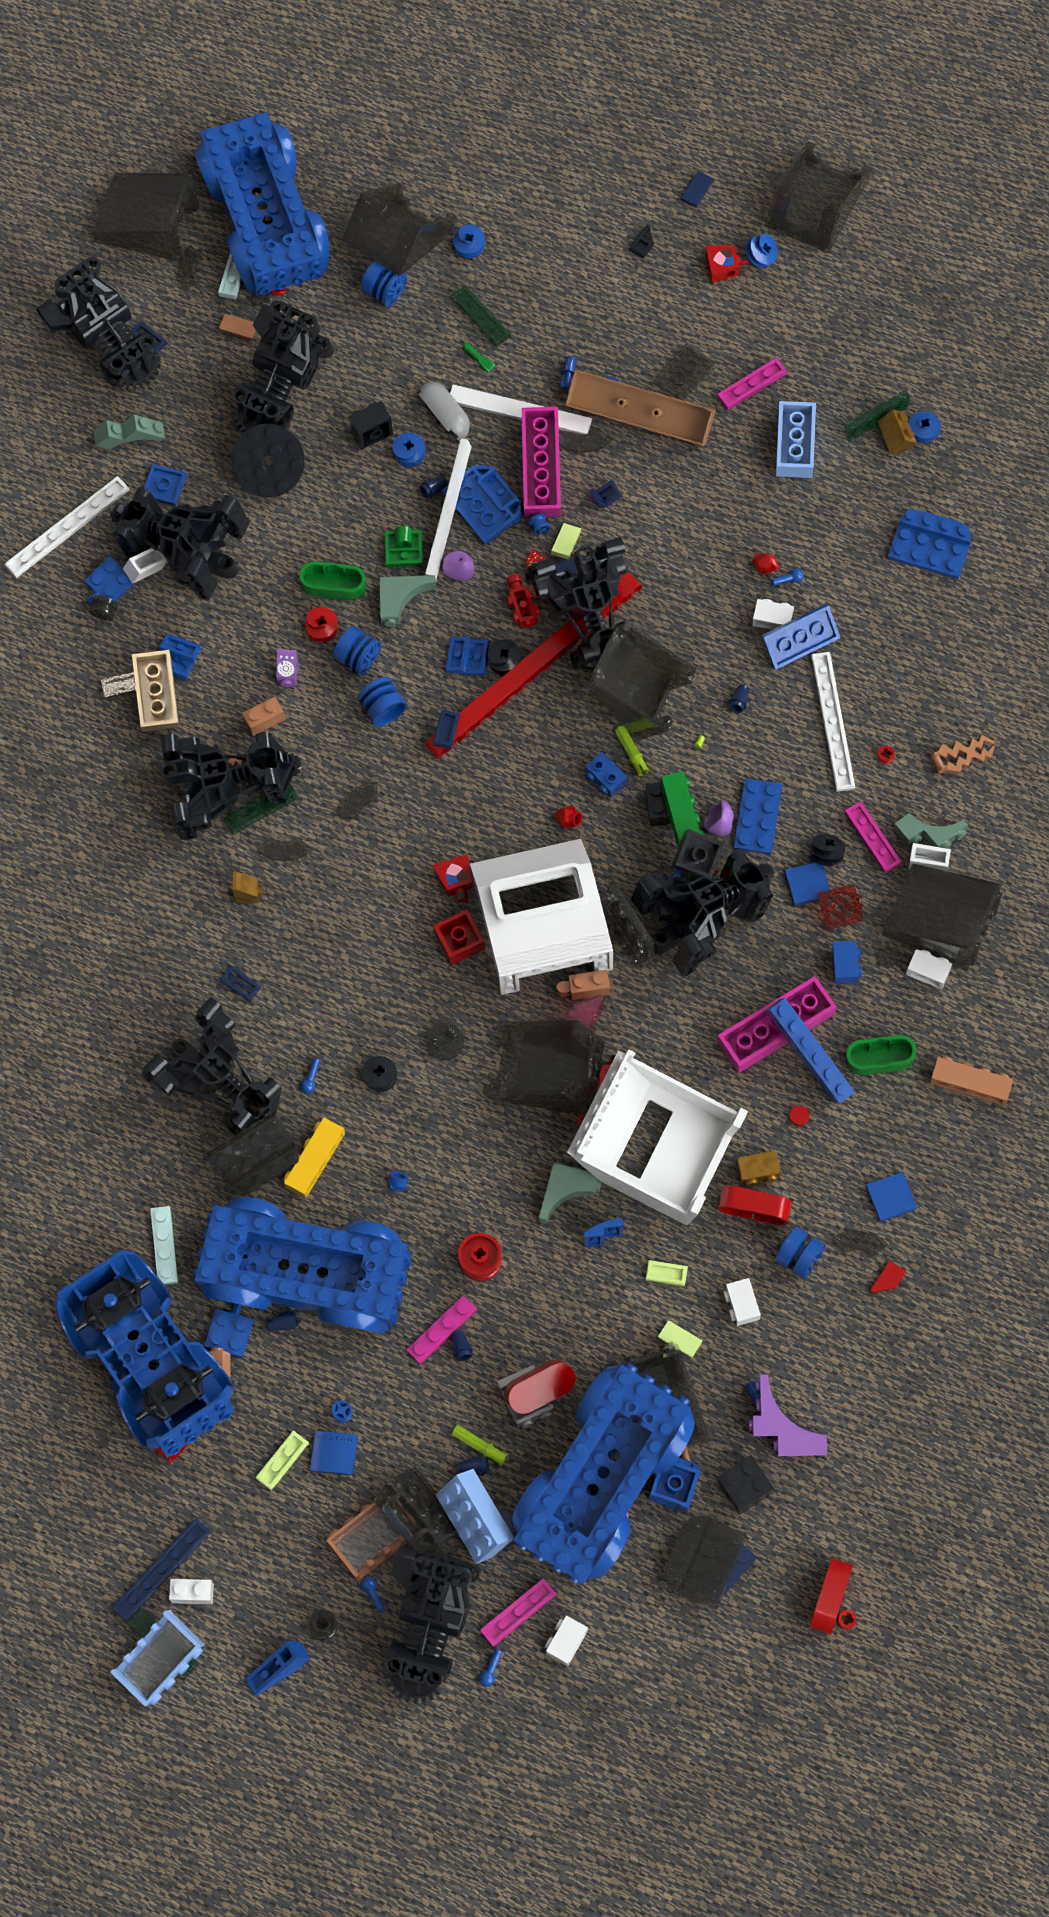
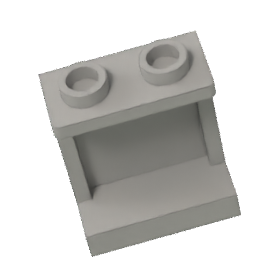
M534 1365L497 1381L504 1400L505 1388L509 1382L535 1369ZM550 1402L527 1414L518 1413L507 1404L517 1428H528L534 1424L533 1421L539 1418L541 1420L548 1419L552 1416L551 1413L554 1412V1407Z

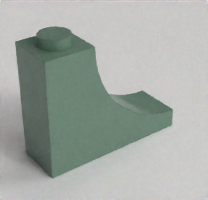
M435 575L380 577L381 625L393 627L396 624H400L402 611L413 597L422 592L436 589Z
M554 1163L541 1208L539 1223L547 1224L553 1211L560 1204L571 1198L579 1196L595 1197L596 1192L601 1190L602 1182L589 1171Z

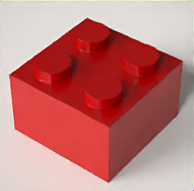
M468 909L433 925L434 934L450 965L485 950V941Z

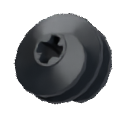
M506 639L494 642L488 650L489 666L493 672L499 675L508 673L521 662V652L517 644Z
M819 834L813 838L811 858L814 862L824 866H833L842 862L846 848L844 842L830 834Z
M372 1057L363 1066V1080L370 1089L380 1092L388 1091L397 1081L396 1066L386 1057ZM378 1071H382L381 1076H377Z

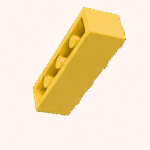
M323 1118L321 1122H317L313 1130L315 1133L311 1139L308 1138L303 1146L304 1151L301 1155H297L293 1163L295 1166L292 1171L286 1173L283 1180L285 1181L286 1189L305 1199L345 1135L343 1127L326 1118Z

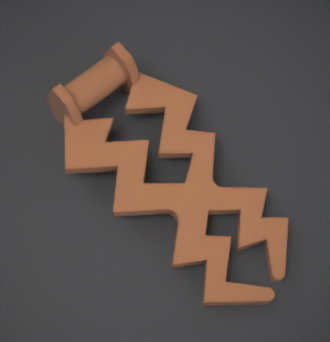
M981 735L979 742L972 738L969 747L956 741L952 750L942 744L939 751L931 755V759L937 767L938 774L946 771L961 773L962 765L968 767L972 758L984 762L985 757L991 759L995 746H992L989 752L983 748L981 754L975 752V748L981 750L983 742L990 744L995 742ZM958 751L967 755L966 760L959 756L956 766L949 761L946 766L940 758L941 756L947 759L948 754L956 759Z

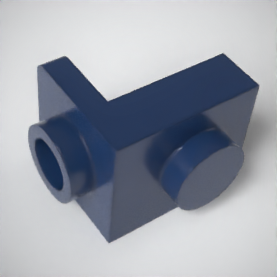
M610 480L598 490L594 488L590 490L593 495L591 496L592 501L597 506L600 505L603 508L608 507L622 497L613 480Z

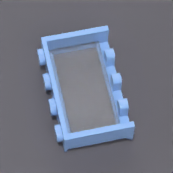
M171 1610L163 1613L164 1616L161 1620L152 1625L151 1631L137 1642L135 1649L123 1658V1662L118 1668L110 1672L145 1707L150 1704L154 1706L162 1698L160 1695L164 1689L168 1690L176 1682L174 1678L178 1674L182 1675L189 1668L188 1662L192 1658L195 1660L203 1652L201 1648L205 1645Z

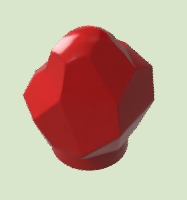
M758 552L753 557L752 565L762 575L779 570V564L773 554H761Z
M571 805L562 807L554 814L555 820L563 828L578 827L583 818L582 813L578 812Z

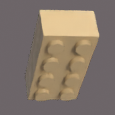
M163 650L132 654L142 732L178 728L179 719L170 651Z

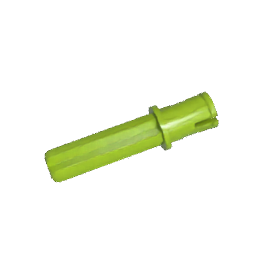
M617 727L615 732L630 758L629 762L633 764L638 776H644L641 768L645 774L649 772V769L642 759L643 755L639 753L626 727Z
M460 1425L453 1429V1436L484 1454L483 1457L492 1459L500 1466L506 1461L508 1455L493 1447L494 1444L485 1442Z

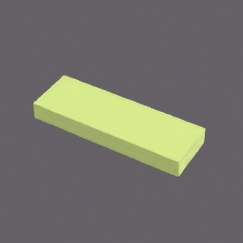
M292 1431L255 1478L272 1491L308 1446L309 1442L295 1431Z

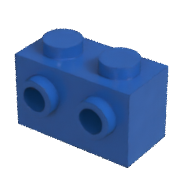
M603 752L585 766V776L590 782H595L599 786L598 789L603 795L608 794L612 798L628 784V777Z
M856 941L833 942L834 984H857L858 978L862 977L861 965L858 966L857 960L861 958L860 947H857Z

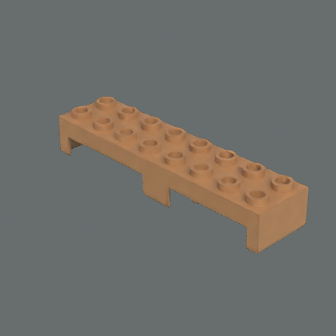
M574 370L565 406L702 446L707 444L716 412L715 409L581 370Z

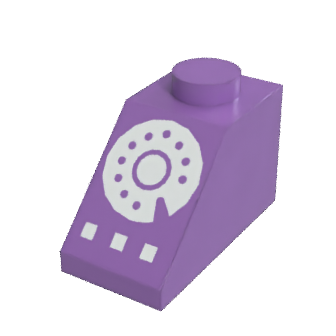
M278 649L277 682L283 687L296 686L299 670L296 650Z

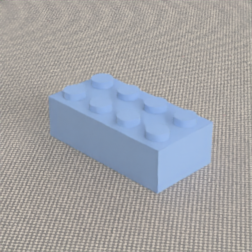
M779 401L776 476L813 477L816 403Z
M474 1469L456 1475L435 1494L476 1564L494 1557L514 1539Z

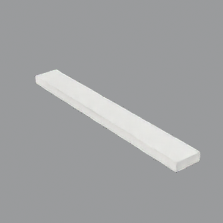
M453 385L450 392L451 396L460 406L521 421L522 408L544 407ZM558 410L559 430L583 436L588 435L592 418Z
M461 438L425 572L426 576L435 575L436 579L471 450L468 439Z
M117 476L4 564L5 567L16 578L127 493L129 487Z
M830 652L811 654L836 792L854 790L855 783Z

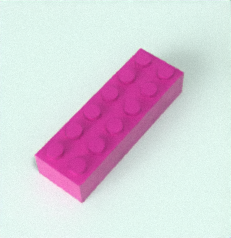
M558 407L522 408L525 518H531L542 513L545 517H561Z
M815 976L718 1035V1045L738 1074L788 1044L783 1034L765 1012L767 1008L779 999L786 998L809 1030L835 1015L837 1006Z

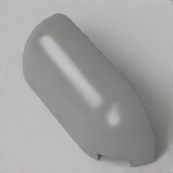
M429 382L422 385L418 391L423 401L448 432L451 430L459 441L461 438L464 439L469 432L470 422L463 409L442 384Z

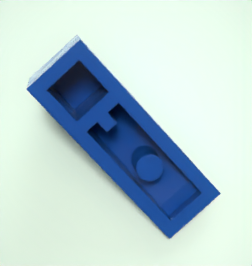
M287 1641L245 1680L254 1695L257 1696L296 1672L311 1658L301 1642Z

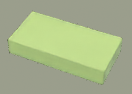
M564 523L551 550V554L569 560L580 535L581 528Z
M649 1260L646 1280L685 1286L688 1266Z
M669 1320L658 1336L660 1340L690 1358H693L702 1343L701 1339Z

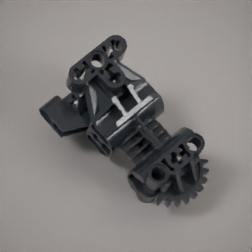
M89 257L55 281V294L59 298L64 299L57 304L49 299L38 306L36 311L51 332L71 329L72 334L85 349L96 343L105 355L104 358L99 360V366L111 386L121 388L124 384L126 385V390L132 386L135 391L136 386L139 385L143 389V383L149 386V379L154 381L155 376L153 374L158 375L159 371L156 368L161 367V364L158 363L161 361V356H155L153 353L155 340L144 330L134 336L125 324L132 318L127 304L115 289L98 278L101 271L99 259ZM75 275H80L82 279L75 280L73 277ZM112 375H120L121 378L115 380L112 378Z
M274 301L270 306L266 304L262 306L253 323V327L262 338L253 355V367L261 372L253 386L242 382L232 392V399L238 408L232 410L231 413L236 415L233 417V420L237 422L236 426L241 428L240 431L242 433L253 425L259 423L277 424L281 419H284L282 426L289 429L294 415V406L286 402V399L292 387L295 386L302 390L308 388L317 371L319 356L329 358L334 353V347L329 339L319 335L321 327L314 316L281 301ZM299 316L297 321H291L292 317ZM240 395H243L241 398L242 401H238V397Z
M139 487L130 503H127L126 506L122 504L115 505L110 513L111 521L115 522L114 525L116 526L113 536L128 558H132L151 548L163 554L170 568L176 572L173 579L180 585L192 588L194 593L201 599L210 600L218 585L211 573L227 579L234 578L238 574V567L232 557L216 552L217 549L226 546L224 538L227 533L236 539H242L250 524L239 501L232 496L225 495L222 501L215 500L211 507L201 505L191 508L189 504H182L163 514L151 492Z
M621 537L604 541L593 549L589 545H582L576 549L573 556L578 575L572 573L569 569L556 574V567L552 558L532 563L524 569L525 580L528 585L533 586L537 599L542 600L546 598L548 603L557 611L556 614L558 616H566L571 620L574 629L580 636L582 642L575 651L570 653V660L574 669L582 668L599 672L606 680H612L619 676L618 673L620 671L618 667H620L621 663L634 648H637V640L632 631L625 633V631L615 628L612 600L619 595L618 585L620 576L626 574V566L622 556L625 553V545ZM580 551L586 552L587 559H583L580 556ZM609 604V627L606 628L605 624H607V621H603L605 615H601V612ZM584 619V623L582 625H586L587 629H585L584 631L588 632V636L584 634L580 626L576 624L574 620ZM599 640L600 643L605 644L610 657L604 659L601 657L598 645Z
M270 732L256 734V742L250 745L247 755H223L218 745L211 747L200 744V739L197 737L179 739L176 734L171 733L160 737L162 754L167 761L160 767V773L164 780L169 784L190 781L183 790L186 804L174 803L170 806L172 825L182 840L197 838V831L209 829L212 826L211 820L217 818L226 810L228 812L233 810V805L237 802L239 795H245L255 789L260 788L271 804L285 803L287 801L286 792L292 777L297 776L298 773H301L300 770H302L301 760L298 758V755L294 756V753L288 754L272 737ZM226 758H236L237 760H241V765H239L236 761L235 767H233L231 763H228ZM169 771H174L173 774L167 775ZM239 784H241L242 787L244 788V789L241 790V792H240V785H239Z
M738 849L728 856L720 873V878L710 879L694 873L689 878L674 877L668 879L664 873L655 876L653 872H649L639 879L631 901L642 916L650 913L656 907L660 913L659 920L671 923L654 933L650 942V949L656 954H661L679 945L678 952L674 955L672 962L682 977H686L696 970L699 963L709 959L717 952L713 943L719 937L728 918L734 915L740 918L747 916L750 922H755L765 914L764 911L767 910L773 897L769 882L772 881L771 879L774 877L775 872L770 864L762 863L758 866L751 862L744 851ZM725 910L729 911L728 916H726Z
M210 997L197 1010V1015L194 1018L204 1028L202 1031L203 1035L199 1038L200 1051L198 1052L186 1040L177 1039L171 1047V1053L176 1059L169 1065L161 1055L156 1053L143 1067L141 1075L152 1086L156 1085L168 1096L175 1090L191 1095L196 1099L204 1095L214 1100L215 1103L229 1109L232 1112L227 1128L238 1138L262 1129L275 1132L281 1126V1123L276 1118L282 1088L271 1077L264 1083L252 1080L247 1070L243 1068L237 1058L239 1048L236 1046L231 1033L236 1024L222 1011V1006ZM179 1044L183 1045L185 1047V1051L183 1053H178L175 1050V1046ZM234 1060L242 1070L241 1073L248 1085L245 1086L242 1084V1080L239 1081L238 1077L233 1075L231 1070ZM221 1090L223 1095L228 1096V1100L231 1099L233 1101V1104L209 1094ZM246 1096L250 1100L255 1099L265 1109L257 1118L253 1117L243 1107L244 1104L241 1098Z
M400 1545L391 1575L407 1590L399 1613V1620L409 1623L404 1643L393 1640L386 1657L387 1660L384 1663L385 1671L388 1674L384 1678L391 1680L387 1687L392 1685L395 1687L392 1694L397 1691L400 1692L398 1699L406 1696L407 1703L413 1698L414 1704H417L419 1698H421V1701L426 1703L427 1696L430 1700H433V1693L441 1694L438 1686L449 1677L453 1659L443 1656L448 1636L459 1639L470 1608L467 1586L480 1578L481 1570L474 1563L432 1551L417 1557L418 1550ZM422 1562V1565L424 1567L423 1570L420 1569L419 1565H417L418 1563ZM471 1568H473V1572L476 1573V1576H472V1573L470 1572ZM395 1660L399 1662L400 1667L395 1664ZM434 1672L438 1673L439 1679L434 1676Z

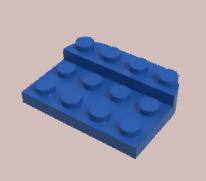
M476 464L465 471L455 508L486 545L513 523L515 525L519 523L524 515L523 507L519 498L491 465L477 466ZM448 485L442 489V492L445 494V496L447 493Z
M907 510L899 521L888 559L959 579L970 545V529L959 521L921 510Z

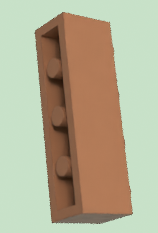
M938 1057L930 1084L1005 1106L1013 1079L1006 1074L991 1073L986 1068H974L969 1063L954 1062L949 1057Z

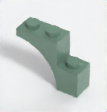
M135 414L122 424L106 420L93 430L95 446L105 449H112L130 441H162L165 439L162 422Z
M908 813L894 824V831L907 846L912 843L918 844L923 836L931 846L948 849L952 845V841L955 839L961 840L967 834L968 824L961 820L949 826H931L920 822Z

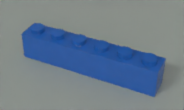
M786 998L779 999L765 1010L834 1104L841 1103L855 1092Z

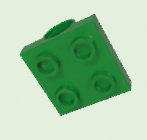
M399 526L395 528V531H385L386 568L423 566L422 530H411L408 526Z

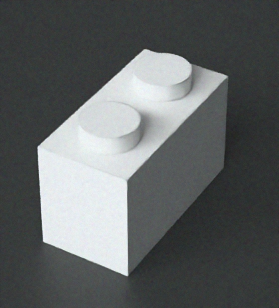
M151 548L130 558L123 570L131 582L135 583L161 570L167 561L162 553Z
M758 599L753 617V626L773 630L792 621L794 606L788 603H775L769 599Z
M913 843L908 869L946 875L951 849Z
M916 949L906 975L942 989L951 970L952 963H949L943 957L937 958L932 956L926 950L920 951Z
M747 1278L726 1284V1291H723L726 1303L730 1302L732 1308L729 1310L732 1322L736 1321L737 1326L760 1320L761 1315L750 1279Z
M171 1579L169 1600L171 1603L212 1604L214 1584L212 1580Z
M566 1615L564 1620L560 1619L555 1627L557 1633L554 1638L550 1637L545 1648H547L546 1654L568 1666L584 1639L588 1627Z

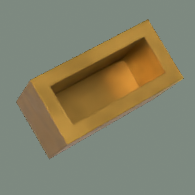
M892 410L878 421L889 452L903 454L917 443L914 432L908 423V417L904 412Z
M776 1150L737 1158L742 1185L746 1184L747 1187H752L761 1181L772 1183L777 1181V1178H780L781 1171Z

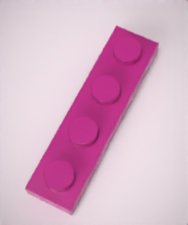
M776 357L718 393L717 398L729 410L786 375L787 370Z
M859 802L846 809L845 815L883 872L887 873L901 865V860L863 803Z
M462 1296L406 1351L421 1365L454 1331L458 1330L477 1311V1308L465 1296Z
M543 1578L484 1626L480 1632L494 1647L553 1599L556 1593Z

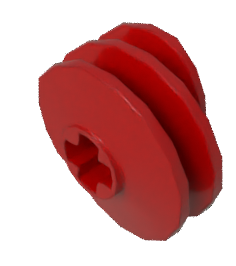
M316 607L310 610L305 622L306 633L315 642H327L334 638L338 631V620L335 613L325 607Z

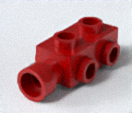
M519 574L510 575L506 578V582L511 590H509V596L506 598L509 607H513L514 612L512 615L514 622L519 623L520 629L531 628L538 624V616H540L538 606H534L532 600H534L533 592L531 589L528 590L526 585H521L522 580Z

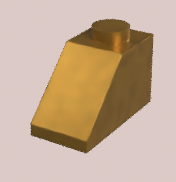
M233 872L232 890L236 903H259V897L263 896V887L259 885L258 879L239 872Z

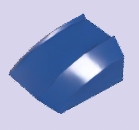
M679 1457L667 1472L656 1474L648 1499L677 1511L686 1512L689 1508L701 1469L694 1462Z

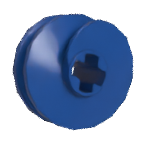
M471 224L460 227L453 239V247L457 255L462 258L471 259L482 253L485 247V237L480 228Z
M770 235L754 236L745 245L747 258L756 267H767L774 263L777 258V245Z
M926 411L918 412L909 420L910 428L913 430L917 442L927 443L938 438L941 423L934 414Z
M402 433L393 441V454L399 464L404 467H414L423 461L426 450L424 441L420 436L415 433Z

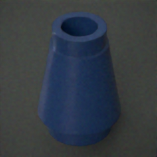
M444 476L427 480L420 485V491L425 498H432L445 488L448 482Z
M740 684L728 702L729 708L733 712L741 713L746 709L748 686Z
M288 1310L268 1320L270 1331L293 1330L294 1327H297L298 1319L295 1311L290 1312Z
M454 1331L452 1333L453 1355L457 1361H466L472 1357L473 1350L463 1331Z
M478 1456L459 1462V1473L474 1469L477 1475L484 1476L485 1473H489L488 1458Z

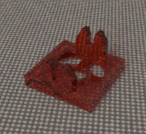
M855 884L817 893L826 930L864 921L861 912L862 903L859 901L860 895L856 892ZM840 893L848 895L853 901L846 903L841 900ZM834 895L835 902L833 906L828 907L827 901ZM841 902L845 905L843 913H838L835 910L836 903ZM855 907L853 915L846 920L845 913L847 909ZM834 912L836 915H839L840 921L833 920L830 917V913Z

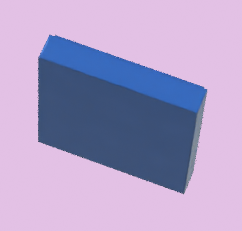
M152 464L144 489L151 492L156 501L176 506L187 473Z
M815 862L785 869L794 906L831 898L832 895L823 865Z
M903 1172L866 1184L880 1222L917 1209Z

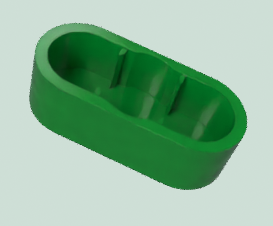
M312 561L305 564L300 570L301 587L306 594L311 596L357 600L365 594L367 589L365 574L357 566Z
M904 1035L857 1040L848 1047L845 1060L846 1066L856 1075L903 1071L914 1063L916 1045L911 1038Z

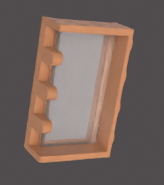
M391 1490L380 1493L374 1503L365 1505L360 1510V1514L355 1518L352 1516L344 1522V1526L339 1530H333L326 1540L357 1582L398 1551L400 1545L404 1546L422 1532L418 1523Z

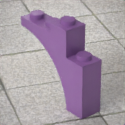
M759 1374V1379H756V1391H760V1399H756V1411H760V1415H752V1419L748 1422L749 1432H753V1436H777V1439H773V1450L777 1452L778 1456L827 1455V1435L805 1430L792 1423L781 1412L773 1399L768 1374Z

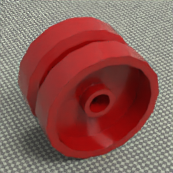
M475 1233L466 1237L460 1244L458 1250L459 1265L463 1274L469 1279L478 1282L487 1281L495 1277L500 1271L502 1265L501 1247L491 1235Z

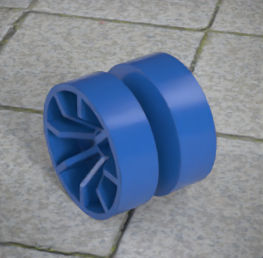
M797 1226L786 1236L780 1245L775 1262L787 1268L793 1261H796L792 1273L804 1280L813 1268L812 1262L817 1263L826 1244L817 1238H813L805 1245L808 1233Z

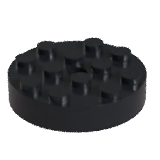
M259 423L246 429L235 442L231 456L232 470L239 484L248 492L260 497H276L290 491L300 480L305 464L304 450L297 436L285 426L276 423ZM264 456H271L273 462L270 465L265 464L263 461Z

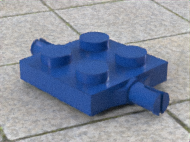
M109 556L84 580V583L93 592L86 599L89 605H92L99 598L112 606L135 584L131 582L123 570L128 560L122 565Z
M234 1303L232 1311L228 1312L216 1309L204 1348L210 1350L212 1348H223V1351L230 1353V1356L243 1358L254 1319L239 1314L242 1307L241 1304Z

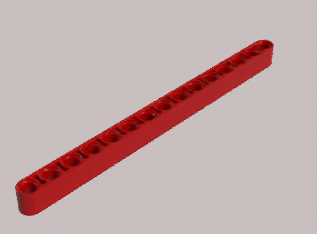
M626 573L619 580V595L612 600L613 613L620 608L623 602L629 601L634 596L633 594L637 591L639 592L642 588V585L630 573ZM609 604L601 612V615H605L603 621L610 614ZM584 619L574 620L575 623L580 626L584 634L587 636L588 632L584 631L585 629H587L586 625H582L584 623ZM571 620L460 712V719L452 748L455 747L454 744L458 741L461 742L466 738L472 729L475 730L479 727L485 718L491 717L498 707L504 706L510 701V697L514 694L517 695L523 690L527 683L530 684L535 680L541 671L544 672L548 669L554 660L560 659L566 650L573 648L580 642L579 639L581 638L574 629ZM434 734L427 740L425 746L438 759H441V755L448 753L451 749L433 746Z

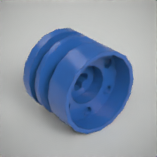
M377 259L369 266L363 276L361 291L370 297L376 296L377 301L389 307L393 305L404 290L407 275L397 268H392L391 264L386 261Z
M351 626L339 639L333 653V658L345 666L349 664L351 670H355L359 675H363L377 659L381 649V642L373 639L371 636L365 637V632L355 626Z
M382 677L369 683L361 690L357 697L363 709L368 711V717L375 726H383L395 720L407 708V703L402 695L397 692L396 686L393 685V681L389 677Z

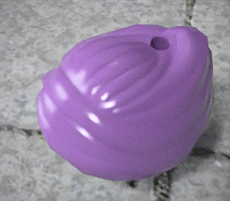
M463 551L449 553L444 558L442 566L443 573L455 580L467 581L474 575L473 559Z
M724 800L714 805L704 821L705 830L716 837L729 835L734 817L731 806Z

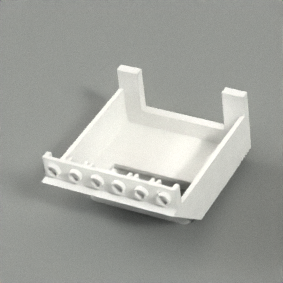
M581 839L470 864L472 879L476 887L501 995L520 991L519 978L593 962L594 971L613 970V948L591 863ZM571 875L574 876L579 894L578 899L512 914H504L499 892Z
M628 1050L626 1054L618 1051L567 1153L599 1181L678 1222L688 1225L698 1215L706 1199L704 1193L732 1136L740 1129L748 1111L740 1108L736 1112L633 1058L635 1052ZM648 1101H652L671 1111L672 1115L639 1179L617 1168L616 1165Z

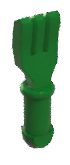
M465 343L463 345L464 351L469 353L474 360H477L486 372L489 373L496 366L489 358L481 356V353H478L470 344Z

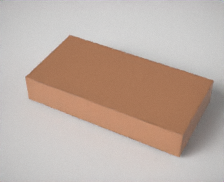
M228 314L224 315L219 326L220 332L253 341L257 332L253 327L254 322Z

